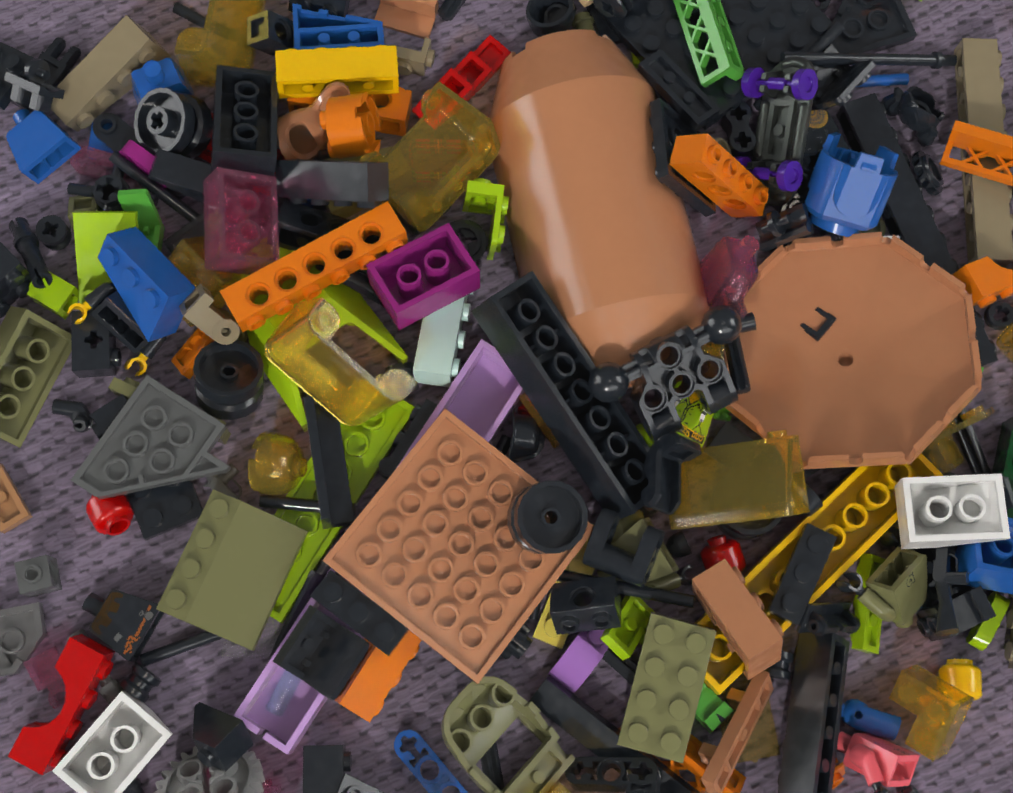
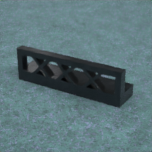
M313 396L304 397L323 529L351 525L354 522V514L337 401L315 404Z

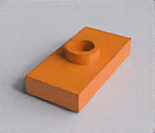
M197 328L171 359V362L183 376L190 380L193 376L196 356L202 348L215 340Z

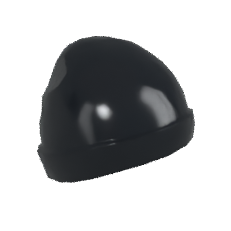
M529 0L526 7V18L533 33L541 37L569 30L573 24L577 9L573 0Z

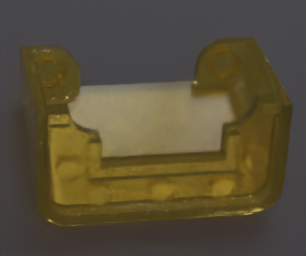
M210 0L204 28L190 27L184 29L179 34L174 54L190 85L214 88L217 65L253 69L257 49L247 46V17L263 12L266 0Z
M440 81L422 96L421 111L424 116L385 156L381 155L378 151H373L363 155L360 161L388 162V202L395 211L419 232L430 228L466 190L468 180L474 181V179H477L495 160L500 151V142L492 120Z
M322 297L298 302L268 338L264 350L266 357L308 395L313 396L315 401L341 423L348 426L361 425L405 399L418 382L402 369H390L384 374H378L374 378L331 340L340 325L339 314L335 308Z
M787 430L767 432V439L701 448V455L689 462L682 463L681 504L673 514L669 515L670 530L779 518L810 512L799 436H787Z

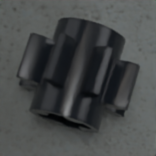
M523 624L500 655L505 659H509L511 655L519 659L533 642L527 636L531 629L526 624Z

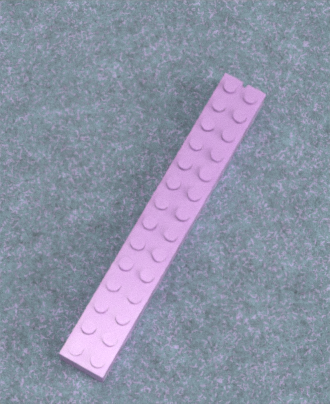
M483 339L479 341L401 462L445 408L492 444L512 413L513 405L516 407L521 395L523 396L525 393L494 346ZM330 568V570H332L334 573L340 576L337 572ZM312 597L234 714V717L243 720L246 728L256 735L263 734L265 729L269 732L265 733L263 739L287 755L294 752L328 699L303 680L273 662L309 605L315 607L362 639H365Z

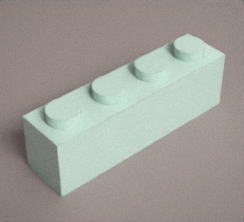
M468 295L422 319L413 366L414 381L416 383L450 387L453 377H456L460 372L461 359L457 358L458 349H464L466 331H462L463 321L468 322L470 317L471 304L467 303Z

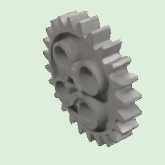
M194 746L193 754L188 755L182 752V761H171L172 770L161 772L163 780L156 781L155 784L158 790L153 793H263L262 783L265 782V777L260 759L256 758L254 751L248 752L247 750L225 772L214 766H205L197 756L198 749ZM208 768H209V772H210V774H211V778H209V780H208V777H207V769H208Z

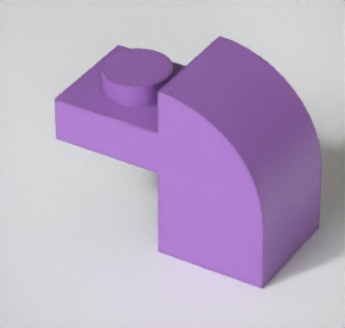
M605 630L579 632L547 675L553 677L574 694L609 648L600 639Z

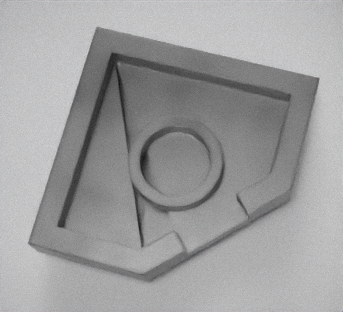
M36 602L0 610V677L19 674L46 637L42 603Z

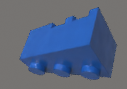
M292 3L294 49L385 45L383 21L346 14V17L330 15L328 10L319 9L318 12L302 9L301 5Z

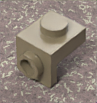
M425 37L421 52L396 46L399 74L411 75L412 73L425 76L427 67L432 68L436 51L431 49L430 38Z

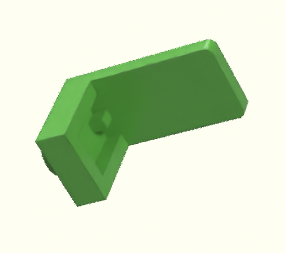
M148 189L119 190L117 198L123 211H138L139 230L161 251L165 227Z

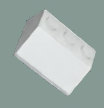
M124 690L118 694L53 769V772L77 793H123L173 733L153 710Z

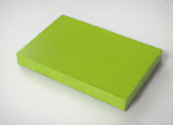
M74 211L72 213L80 304L85 302L84 297L99 285L111 281L99 261L98 255L107 234L135 226L139 229L138 211Z

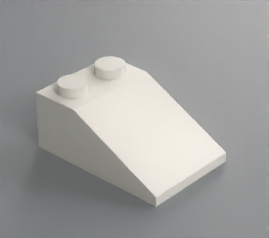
M1002 473L905 477L894 486L901 549L938 548L1010 539Z

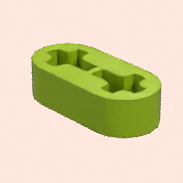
M993 591L987 597L996 616L972 627L966 638V643L980 651L986 649L992 641L1010 604L1008 598L996 591Z

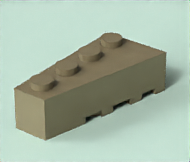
M125 15L57 86L65 90L63 99L53 98L51 110L66 126L79 132L81 129L89 127L97 116L132 89V71L142 68L147 61H160L172 56L149 32Z

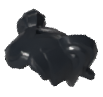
M912 86L905 92L899 87L894 88V93L884 97L881 101L885 106L886 114L888 116L898 115L906 127L916 131L915 136L922 147L932 145L938 135L937 126L943 120L944 112L935 109L936 101L934 97L917 86Z

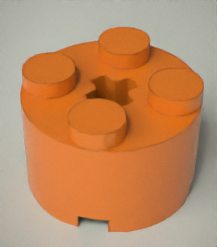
M364 92L330 97L325 111H320V125L323 130L327 131V149L331 158L344 159L374 155L379 152L381 140H375V131L381 130L380 119L373 98L367 99L369 93Z

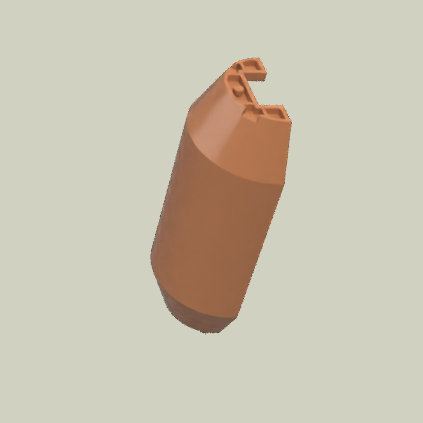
M575 29L555 32L533 39L526 43L525 50L518 54L511 52L505 58L499 73L486 135L497 183L505 185L503 196H509L505 218L519 279L531 271L534 272L595 366L606 362L617 363L621 366L630 361V353L648 345L653 339L664 337L685 325H688L691 329L700 326L704 314L710 309V300L707 288L704 286L706 284L703 282L704 277L684 199L680 196L678 197L664 183H660L655 175L656 157L652 149L654 138L649 117L651 116L650 102L657 99L656 92L606 34L601 37L594 30ZM669 346L661 351V361L669 357L671 351ZM682 375L675 377L676 383L683 379ZM637 379L629 382L628 388L633 387Z

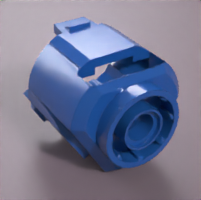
M834 132L828 134L826 142L822 146L823 149H821L807 185L809 192L804 204L811 213L809 218L814 225L828 232L850 237L852 234H859L860 230L868 231L878 225L898 177V172L894 168L899 154L885 146H879L875 155L837 147L841 134Z

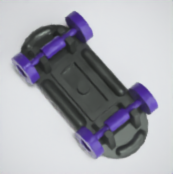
M798 56L789 57L781 61L770 72H765L759 67H750L744 72L741 80V88L744 95L748 98H759L762 96V102L756 128V144L753 148V159L751 161L750 158L745 156H735L734 158L769 189L766 204L772 206H782L790 202L803 179L802 164L813 97L818 88V78L813 64L806 58Z

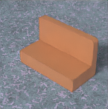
M380 0L374 20L383 21V27L423 39L425 37L429 38L439 10L438 0Z

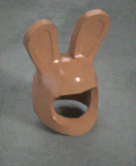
M333 82L325 87L312 105L291 111L277 120L279 148L286 160H312L317 157L319 150L327 149V131L323 130L320 125L319 114L320 111H325L330 97L350 95L348 86L341 82Z

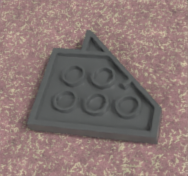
M146 375L74 474L71 481L95 497L104 499L227 473L231 467L210 454L227 427Z

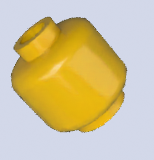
M947 659L946 664L939 668V695L944 699L951 700V706L971 707V701L981 698L982 672L979 667L973 665L972 660Z

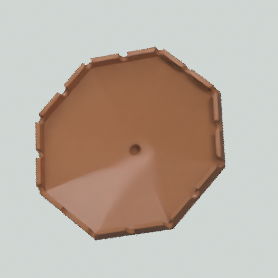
M882 232L852 234L850 237L843 236V239L840 241H832L831 236L798 238L793 240L790 245L785 247L781 245L756 268V274L752 280L747 277L733 291V296H738L744 314L753 312L756 330L740 332L739 334L751 390L748 393L738 395V401L725 408L801 470L911 464L982 389V369L978 340L975 338L976 323L972 294L966 291V284L937 264L927 265L924 261V255L895 235L890 239L883 237ZM732 293L722 302V305H727L734 309L731 302ZM817 307L837 318L818 342L800 326L804 323L816 332L821 328L827 319L815 311ZM719 345L720 359L724 360L729 371L724 345Z

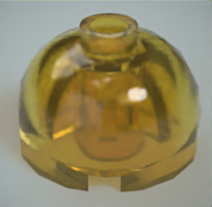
M266 431L259 434L254 441L252 449H257L255 459H249L248 479L253 491H259L258 494L275 496L283 495L293 490L307 472V460L304 458L303 451L298 442L290 436Z

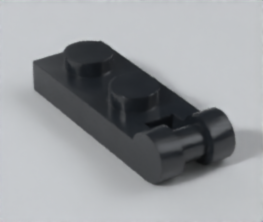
M426 399L422 406L420 404L415 406L409 416V420L412 421L406 432L401 430L392 444L395 447L394 452L390 457L383 458L379 463L380 474L384 479L388 480L437 407V404Z

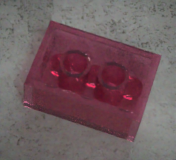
M217 167L203 181L205 269L250 275L279 259L276 177Z

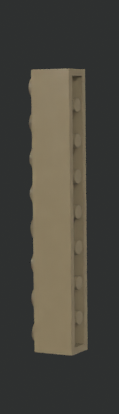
M962 38L954 49V55L957 56L955 78L958 121L1008 135L1007 131H1004L1003 124L1006 107L1005 104H1002L1001 97L1004 80L1003 77H1000L999 67L1002 61V53L998 50L997 39ZM960 148L961 161L969 158L966 150ZM987 156L979 160L984 168L990 170L999 166L995 158ZM962 171L968 264L988 256L996 264L1005 268L1013 261L1011 232L1013 229V214H1010L1009 205L1012 198V188L1006 184Z

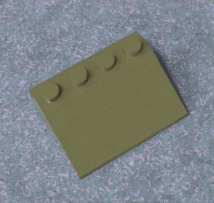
M212 490L156 609L254 651L308 532L241 500Z

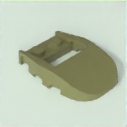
M484 676L478 684L474 681L467 684L450 702L443 715L441 731L445 745L478 788L485 793H547L575 760L572 754L566 755L557 743L560 737L554 728L549 726L539 714L541 710L532 701H526L517 694V690L498 677ZM518 718L542 744L503 790H500L476 764L514 720Z

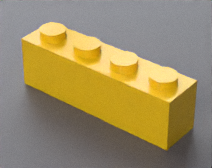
M396 46L319 47L302 50L290 48L275 51L276 83L279 99L318 97L325 87L333 82H341L348 86L350 95L364 92L369 94L399 93Z

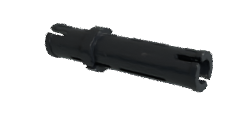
M17 217L15 220L18 227H16L13 220L9 223V229L14 237L13 245L24 260L33 286L39 289L46 288L43 278H45L49 286L53 282V278L38 248L39 240L31 232L27 219Z

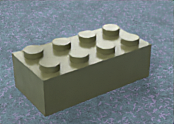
M651 612L617 745L683 763L717 632L715 629Z

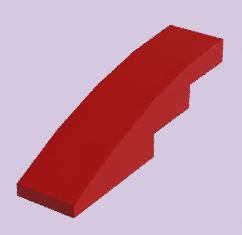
M489 35L474 52L470 51L454 69L450 68L412 109V112L435 131L494 76L511 52L492 35Z

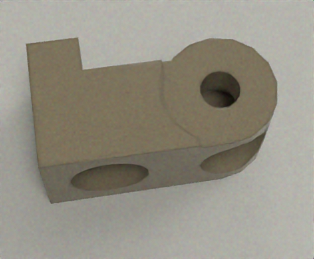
M200 283L179 306L182 315L221 345L232 344L238 339L240 334L238 323L230 312L219 310L212 304L215 300L210 290Z

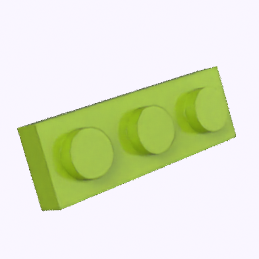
M863 554L860 557L856 573L861 575L864 588H866L868 578L886 559L873 554ZM856 594L853 606L855 616L860 620L861 625L857 632L850 634L852 641L851 649L879 654L882 620L857 599L858 595Z

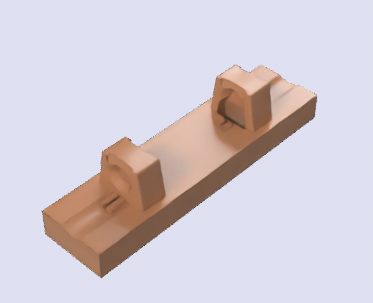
M762 671L754 676L746 691L735 688L730 689L726 699L729 706L736 711L718 746L703 742L698 751L701 762L708 765L701 778L702 783L706 787V793L723 792L774 690L769 672Z

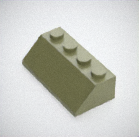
M13 306L10 307L0 325V439L21 448L71 353V334L28 309Z

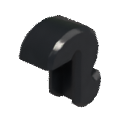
M669 432L652 444L644 462L645 475L649 481L647 488L644 487L641 490V498L645 507L667 515L673 514L681 504V466L683 462H689L702 454L699 443L675 432Z

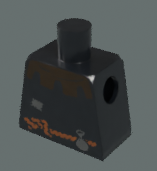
M115 589L110 591L106 599L93 592L90 593L82 606V610L95 616L89 630L130 662L138 660L164 615L163 612L156 609L157 603Z

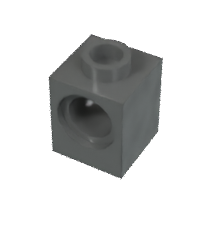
M43 555L14 563L20 595L31 598L62 590L56 558Z

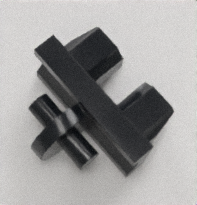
M34 58L24 66L25 76L23 77L6 71L4 80L13 84L10 99L15 102L29 104V108L50 113L53 98L63 99L65 90L46 82L51 77L50 67L42 59Z
M803 203L780 213L775 210L767 213L766 219L755 223L760 237L759 249L763 252L778 248L781 245L783 247L787 246L788 242L800 237L806 238L814 233L812 220L808 216L807 206Z

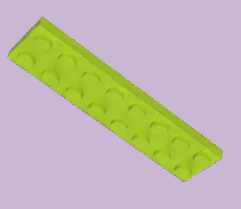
M364 376L339 412L351 501L356 503V505L379 470L380 461L387 457L391 451L396 436L401 430H404L409 422V416L415 406ZM312 456L286 497L318 500ZM277 509L274 516L308 532L270 615L280 623H283L295 604L310 570L315 571L343 527L323 529L320 513Z

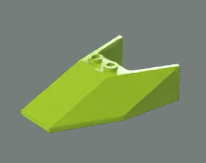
M272 237L229 263L233 282L235 283L295 250L291 251L271 245ZM315 266L309 271L312 274L320 273ZM287 280L282 284L281 288L290 289L295 286L297 281ZM342 283L339 285L331 284L322 289L321 294L314 299H304L296 303L293 309L284 315L276 314L270 317L262 327L256 330H246L250 345L261 355L264 363V373L304 432L308 430L307 419L292 365L296 356L344 325L358 327L390 351L398 363L408 362L406 353L360 293ZM262 294L257 296L254 304H263L267 301L268 295Z

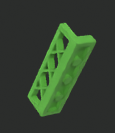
M673 0L700 84L708 87L723 76H727L735 81L742 78L745 71L721 0ZM693 8L699 9L701 13L696 26L690 24L689 21ZM702 32L707 33L709 37L704 50L699 49L697 45ZM710 57L716 58L719 68L707 75L706 66Z

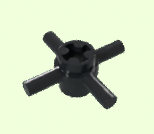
M113 165L111 175L100 177L94 186L70 182L67 192L69 195L94 198L103 211H123L117 194L113 192L130 190L131 188L123 180L125 172ZM150 193L154 205L157 206L159 201L158 195Z

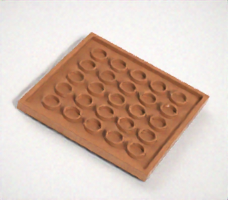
M445 408L322 561L478 684L589 539L594 526L588 522L583 538L573 548L562 553L534 554L522 549L512 538L507 526L508 509L512 499L523 488L539 482ZM545 516L546 522L550 523V518Z

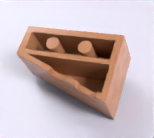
M726 559L692 578V591L713 625H717L729 641L726 644L731 653L736 651L745 664V670L742 672L747 680H750L781 660L782 636H784V632L774 618L769 620L763 612L764 605L755 592L750 594L744 585L745 579L736 566L731 568Z

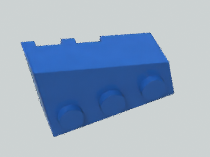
M136 226L107 234L98 259L147 341L151 342L176 333L183 318L179 306L196 287Z

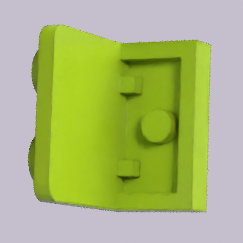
M477 178L474 181L468 180L462 212L492 215L487 260H493L495 252L500 253L501 245L504 241L505 225L500 224H504L509 196H503L505 185L493 184L488 179Z

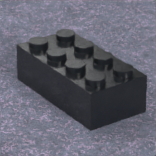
M217 65L214 87L210 177L273 184L277 161L276 72Z

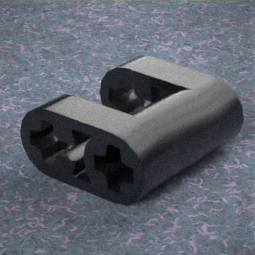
M604 507L596 520L582 562L587 566L643 589L652 572L665 532L649 525L641 538L636 554H633L611 544L620 520V513Z

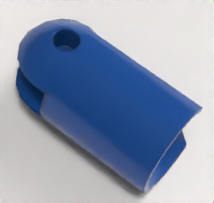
M858 699L847 700L842 705L841 718L845 724L855 728V730L893 741L896 738L901 725V717L868 707Z

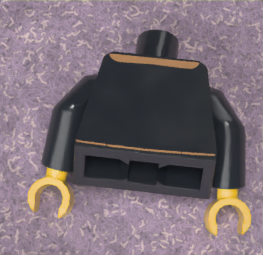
M112 281L104 282L84 297L85 302L82 304H72L67 311V315L74 309L80 310L83 316L75 321L74 324H81L86 319L87 311L93 308L94 310L91 313L93 317L135 355L139 351L141 352L138 357L128 359L124 367L125 370H128L132 363L136 361L140 369L136 372L135 376L143 375L147 370V359L154 357L166 341L167 336L148 342Z

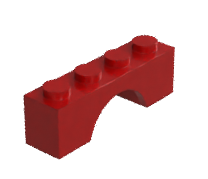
M83 634L70 637L55 665L56 670L64 681L66 690L62 710L50 722L35 721L23 726L8 757L40 775L52 771L68 753L65 748L69 740H73L81 730L83 722L80 719L84 711L89 710L98 697V692L95 690L100 681L105 680L110 674L114 665L111 660L115 651Z

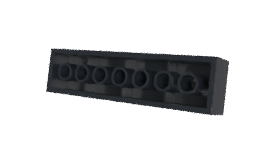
M531 271L485 300L471 312L601 508L606 507L620 513V519L634 514L644 505L641 498V490L644 487L647 488L649 483L644 471V462L650 447L619 401L602 402L596 399L590 392L589 377L596 366L534 272Z

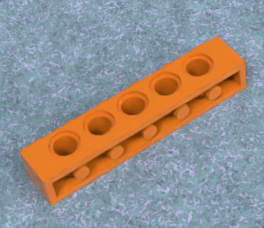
M387 201L222 289L220 293L242 332L246 330L253 331L262 327L270 317L276 314L284 315L288 313L296 303L304 299H314L321 294L322 289L331 284L339 285L345 282L350 277V274L359 269L367 270L366 264L407 244V232ZM376 235L380 237L376 243L369 244L365 242L368 236ZM343 250L352 251L351 256L341 259L337 257L338 253ZM315 265L325 266L323 271L318 274L309 272ZM287 280L297 281L295 286L290 289L281 288L282 284ZM262 294L268 295L267 301L263 304H254L257 296Z

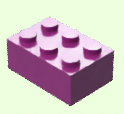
M449 223L366 264L369 283L398 330L480 288V270Z

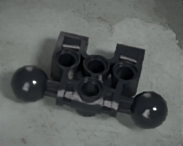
M718 305L711 307L704 314L700 326L691 329L688 325H685L664 337L653 339L648 345L630 353V361L621 366L612 362L596 366L589 377L590 392L596 399L602 402L618 401L626 394L629 382L637 379L630 399L650 440L654 443L661 436L669 432L676 433L683 429L675 408L677 399L687 398L695 391L701 405L709 415L738 401L737 391L724 360L702 351L701 346L708 342L717 345L732 343L739 337L742 329L741 317L730 306ZM669 346L671 350L669 357L661 361V351ZM709 360V370L701 374V366ZM682 375L681 385L673 388L672 384L675 377ZM654 389L655 395L653 399L645 403L644 396L646 392Z

